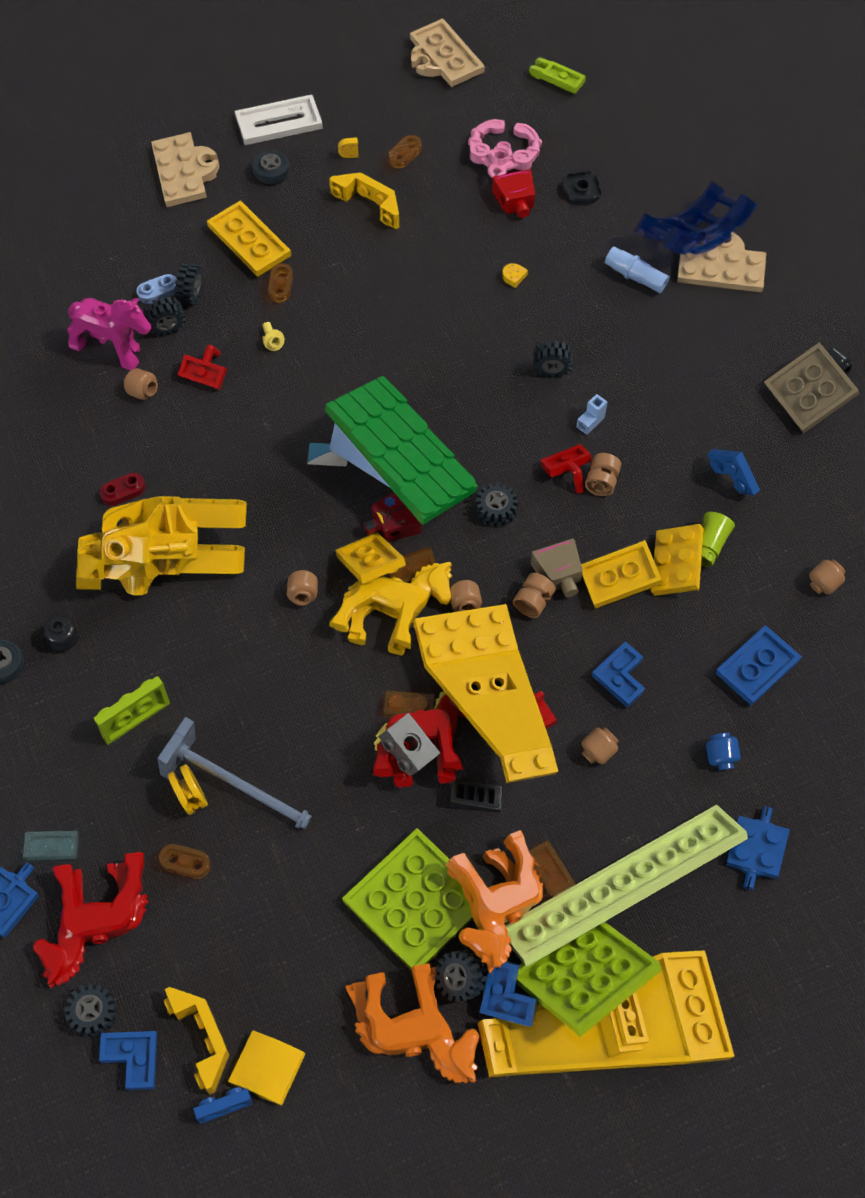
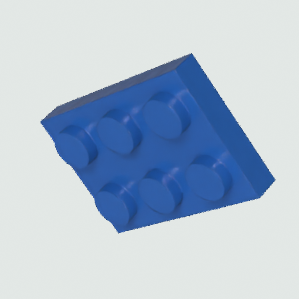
M765 625L716 670L715 674L752 706L801 660L802 656Z

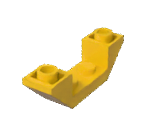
M362 173L332 176L329 179L330 193L333 196L348 202L357 192L380 206V221L396 230L399 228V211L394 190Z
M168 987L165 989L168 998L164 999V1003L169 1014L175 1013L178 1020L198 1011V1013L194 1014L200 1030L205 1028L209 1037L204 1039L210 1054L216 1052L215 1055L196 1063L199 1072L194 1074L200 1089L206 1088L209 1095L215 1093L229 1053L206 1000Z

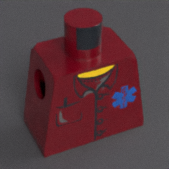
M394 492L371 506L373 519L363 523L368 536L380 531L382 537L387 542L422 533V524Z

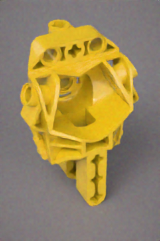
M157 496L108 509L103 514L102 532L82 536L78 539L76 589L101 590V579L109 578L119 579L128 594L144 595L148 593L152 580L159 574H239L244 572V547L239 545L198 544L197 527L243 528L246 526L247 502L236 499H194ZM122 519L121 524L117 526V522Z

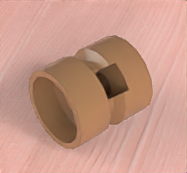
M598 453L593 456L590 471L585 482L586 489L598 496L613 494L617 482L616 478H618L622 465L621 461L608 453Z
M530 573L522 585L523 588L519 590L513 599V605L522 614L531 618H538L556 588L547 577L538 573Z

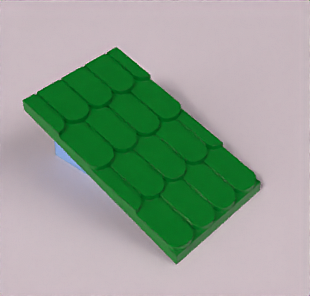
M384 376L326 404L325 412L335 422L329 449L390 487L422 525L476 492L478 485L475 483V479L454 458L455 455L428 429L427 423L407 404V399Z

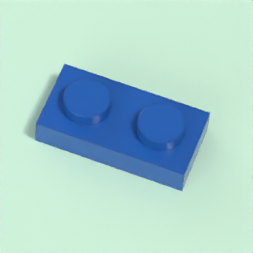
M237 1087L227 1091L225 1097L217 1100L215 1097L207 1098L199 1102V1107L193 1109L196 1119L200 1124L253 1105L247 1088L242 1090V1087Z

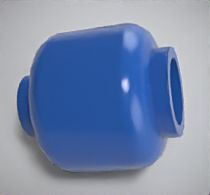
M730 733L710 736L711 740L706 742L709 764L711 766H718L719 771L733 769V763L741 759L737 738L730 736Z

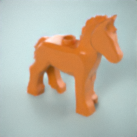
M521 830L510 834L503 841L506 848L512 852L516 865L499 848L488 850L482 856L486 863L495 866L504 875L505 883L487 888L465 853L452 857L446 864L450 877L456 879L461 884L464 895L470 904L472 917L478 928L467 927L461 930L459 940L462 944L471 948L481 958V962L487 963L489 974L495 967L500 968L501 964L503 965L507 962V958L510 956L509 953L512 950L509 945L511 938L504 923L508 922L510 925L517 923L543 897V883L539 882L540 876L537 875V871H533L535 860L529 853L524 834Z
M430 964L412 967L411 971L420 1009L407 1012L393 1019H390L381 1008V992L386 984L385 973L368 975L365 977L366 981L346 986L347 993L356 1008L357 1019L360 1022L355 1023V1032L361 1036L360 1041L369 1051L374 1054L384 1053L387 1055L405 1053L406 1057L421 1054L422 1049H429L435 1068L440 1070L444 1078L446 1077L449 1081L453 1080L455 1083H467L468 1081L474 1083L476 1081L474 1071L478 1067L474 1064L479 1034L474 1029L466 1030L459 1040L454 1041L446 1020L437 1008V1000L434 995L435 975H437L436 967L430 968ZM366 989L368 990V998H367V999H366V997H365Z

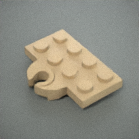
M440 19L410 33V39L416 45L411 51L412 68L416 67V73L426 77L441 75L453 87L485 71L483 63L444 19Z
M191 132L152 141L166 206L170 207L206 198L203 182L215 179L220 166L216 152L209 147H194Z
M722 230L709 234L705 238L703 245L682 243L678 283L762 293L766 253L745 250L744 242L735 233L729 232L728 243L720 241Z

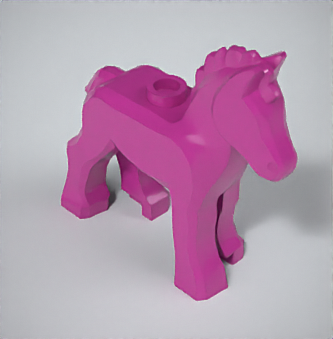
M86 298L81 302L76 301L72 303L68 309L69 318L72 320L67 328L69 348L81 351L87 345L83 333L88 331L89 336L97 338L99 343L105 344L107 339L111 340L118 354L121 367L130 371L135 369L139 364V360L133 352L139 353L140 345L133 339V329L141 334H148L151 330V324L137 305L139 299L134 298L131 301L124 299L115 300L111 305L94 298Z

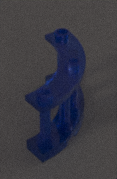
M711 181L704 193L686 210L665 218L653 217L644 213L634 232L645 238L662 239L665 241L662 245L663 247L679 254H701L718 247L731 238V233L738 226L742 227L757 207V204L743 194H740L737 201L723 195L725 192L723 188ZM717 202L730 207L729 211L721 218L709 214ZM701 220L712 224L704 229L695 227Z

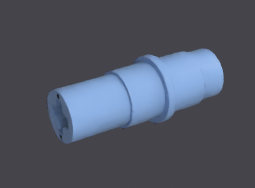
M612 247L605 259V264L623 274L624 278H630L639 284L642 283L658 293H661L668 283V275L651 267L650 264L642 261L638 255L633 256L624 250Z

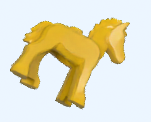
M451 562L423 566L420 572H416L411 583H405L396 577L386 578L382 576L370 583L362 584L360 581H357L344 594L342 606L330 621V627L347 633L349 629L348 622L352 618L348 640L354 644L365 645L366 632L363 629V621L370 612L376 609L397 619L388 644V651L393 654L404 655L406 648L411 649L410 626L427 604L430 595L437 598L441 604L447 605L451 602L449 579L452 577V574L449 573L451 571Z

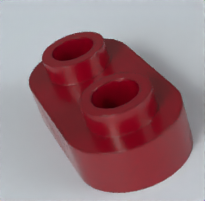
M129 473L105 483L100 489L102 501L106 505L115 506L140 496L146 488L144 478L138 473Z

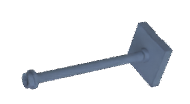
M186 717L158 757L160 775L168 779V773L175 771L181 760L186 759L296 821L295 827L305 829L312 816L308 814V811L304 810L301 813L191 751L190 747L196 739L194 721Z

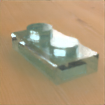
M77 831L25 832L23 858L25 860L77 859L79 833Z

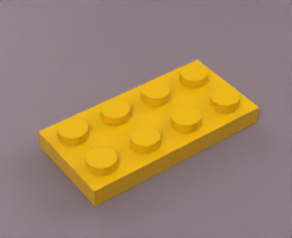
M241 200L207 220L208 227L257 277L291 256V250Z

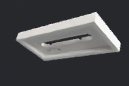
M313 95L235 111L245 145L323 129ZM297 114L304 115L303 118L289 120L261 127H255V125L266 123L265 121L270 122L284 118L297 116Z

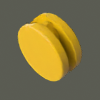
M185 764L180 767L184 779L180 780L174 771L168 773V779L184 810L188 815H191L199 807L203 809L208 806V802L191 769Z

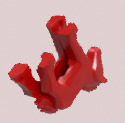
M142 852L125 854V863L107 864L108 873L115 878L119 893L113 902L84 903L82 870L76 869L73 871L70 864L52 867L55 877L62 887L63 909L58 933V945L49 943L44 939L36 940L33 945V950L40 957L46 969L43 976L48 978L47 985L50 988L68 982L70 977H74L75 973L79 972L80 964L84 961L83 954L85 953L84 945L86 942L92 941V944H103L108 942V938L125 935L130 930L139 926L146 911L144 906L148 903L146 894L139 895L143 888L141 879L145 863Z

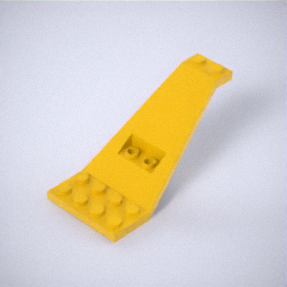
M507 605L415 618L413 623L425 669L500 757L506 783L556 774L558 768L552 745L518 650ZM495 680L500 681L502 686H496ZM471 685H477L478 691L473 690Z
M705 951L670 952L654 956L653 958L660 962L662 970L581 1037L541 1004L537 1005L533 1027L500 1018L485 1019L478 1022L489 1078L524 1074L691 1064L729 1060L735 1057Z

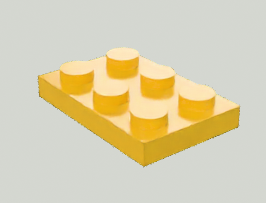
M701 524L656 531L654 562L663 584L651 588L654 596L699 590L704 532Z
M374 533L335 550L338 559L362 584L373 582L382 575L394 573L399 568L406 566L404 557L379 533Z
M646 540L581 564L582 576L595 609L663 584Z

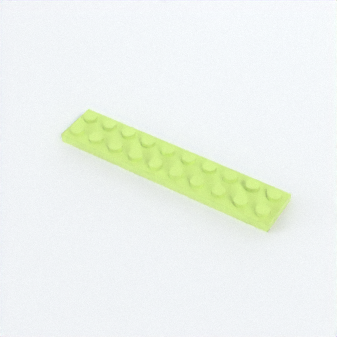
M715 805L530 910L517 923L512 925L506 924L505 927L511 938L509 945L527 967L747 840V832L718 805Z

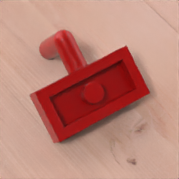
M208 345L202 360L184 354L178 376L220 390L227 369L210 363L212 356L218 358L221 352L213 345Z
M581 444L540 460L541 468L550 477L559 476L566 471H570L573 474L576 493L585 491L582 471L579 467L592 460L591 454Z

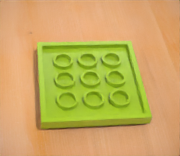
M418 828L342 898L343 902L410 970L413 966L428 964L473 920L470 904L464 895L461 884L456 879L450 877L447 872L446 864L450 859Z
M603 922L526 967L521 963L516 984L531 997L538 999V1002L581 1037L657 975L662 968L659 961L606 922Z

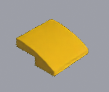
M252 1030L228 1082L236 1087H242V1089L247 1088L249 1092L255 1093L260 1098L282 1106L305 1053L286 1043Z

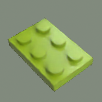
M158 676L146 680L141 684L140 688L132 693L123 695L117 703L102 709L94 717L101 736L107 745L170 704L163 682Z

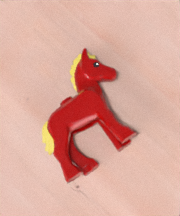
M445 691L440 692L439 698L436 699L434 710L408 712L440 752L437 755L438 780L441 784L455 781V769L462 770L460 759L453 750V740L458 727V716L465 717ZM407 713L397 714L393 716L387 723H385L382 726L380 731L376 734V737L381 735L384 731H386L389 727H391L394 723L400 720ZM378 737L374 742V749L378 753L373 767V775L379 777L394 776L396 787H411L413 784L412 775L409 777L407 773L399 768L397 760L390 752L384 749ZM404 742L405 748L407 750L411 749L410 745Z

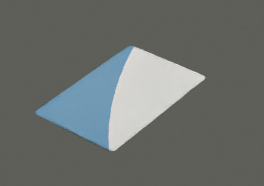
M310 443L307 464L347 466V460L329 449L330 444Z

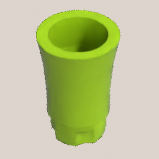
M707 512L703 517L702 527L704 532L701 566L703 567L713 566L725 541L735 527L734 522L730 518L717 512Z

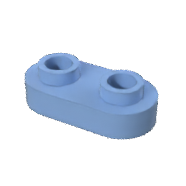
M166 274L140 284L137 288L138 299L144 304H152L154 299L160 301V297L165 299L175 295V280L177 278L174 275Z

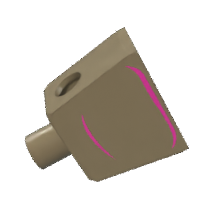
M574 538L532 551L531 565L536 573L552 581L556 590L562 589L565 597H572L578 593L575 584L581 581L582 567Z

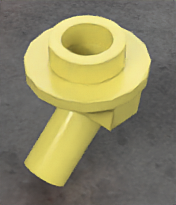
M270 322L262 324L265 336H263L264 346L270 351L279 350L284 344V335L279 330L272 329Z

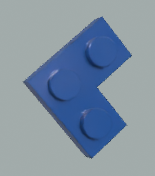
M713 449L707 454L710 465L716 473L731 475L734 487L739 494L755 495L760 491L742 452Z
M625 641L592 672V677L628 708L645 691V688L629 675L642 662L643 656Z
M506 962L503 965L501 964L500 968L495 967L487 975L480 1013L533 1027L538 999L514 993L520 965Z
M157 1032L101 1033L99 1061L101 1063L127 1062L126 1090L155 1089Z

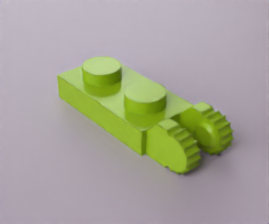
M541 57L535 61L534 66L532 65L529 68L531 76L537 79L541 78L574 94L585 83V75Z

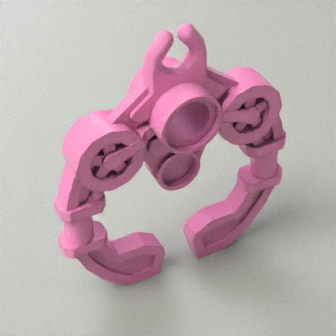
M493 119L480 124L471 130L472 137L468 140L470 160L477 164L486 165L491 178L495 175L507 174L508 170L511 169L519 171L530 169L532 162L539 156V148L542 146V140L539 139L538 134L532 127L522 123H517L514 126V135L527 139L529 146L526 150H517L512 153L511 145L508 142H499L494 149L490 150V147L482 143L481 140L487 133H503L505 129L504 120Z

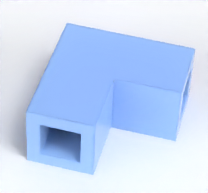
M596 394L588 402L587 410L577 419L576 427L588 435L605 418L607 401Z

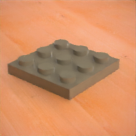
M820 342L764 381L765 386L802 433L808 431L860 394L857 387Z

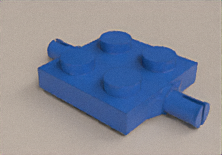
M767 806L762 807L760 820H753L742 816L738 817L737 823L746 830L748 839L731 848L726 866L739 869L746 874L742 886L746 890L749 880V890H754L756 877L766 876L778 880L790 829L770 823L773 809L769 807L767 816H765Z
M25 862L17 874L7 872L0 867V935L3 938L7 937L39 898L38 893L28 887L25 882L26 878L35 869L27 862Z

